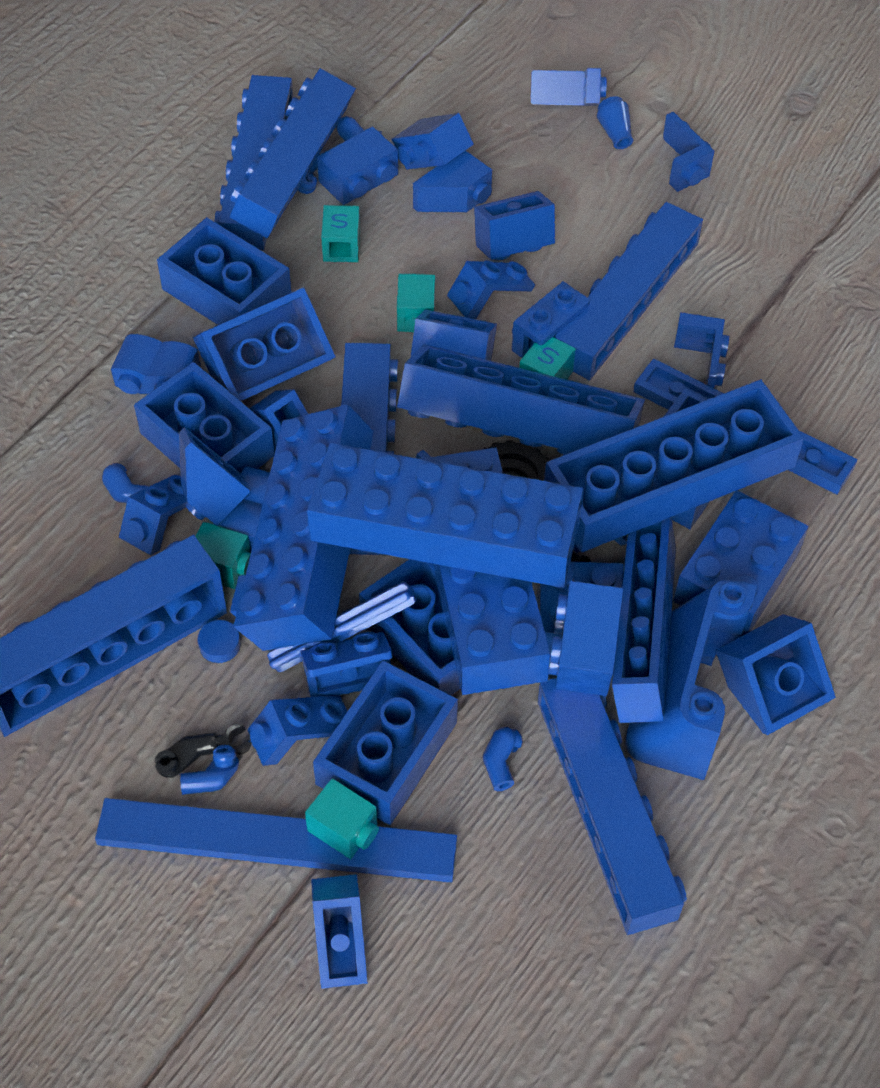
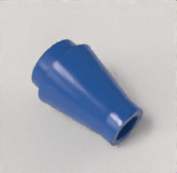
M618 96L606 98L598 105L597 119L612 140L614 148L625 149L633 143L629 105Z

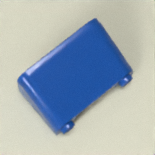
M733 579L722 580L672 610L664 722L629 723L625 746L633 759L705 780L720 735L725 715V705L722 698L716 692L696 686L695 681L700 663L712 666L717 656L715 650L742 636L753 605L757 585Z

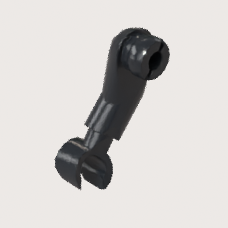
M240 723L232 724L228 727L225 734L217 735L216 732L188 735L181 738L167 750L159 752L154 760L156 763L155 768L161 776L174 778L199 757L213 754V750L220 745H230L235 749L236 754L241 755L249 751L251 741L248 739L239 746L232 745L233 738L246 730L244 725Z

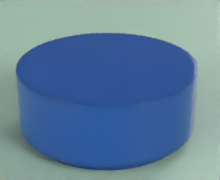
M214 620L201 628L198 634V645L201 655L206 660L213 663H224L230 661L238 654L241 642L239 631L233 627L234 624L226 620Z

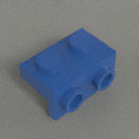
M562 281L513 322L512 352L523 358L534 343L544 345L589 307V298Z
M383 631L378 633L364 632L352 639L335 643L321 642L310 649L300 651L310 697L340 696L361 691L381 662L384 660L391 664L390 659L392 658L391 647Z

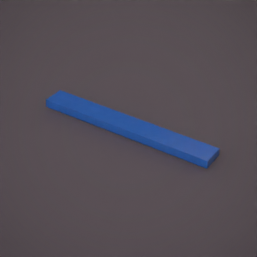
M104 798L95 837L97 845L450 883L453 882L457 835L379 827L378 833L370 846L365 850L359 848L350 860L308 832L306 819Z

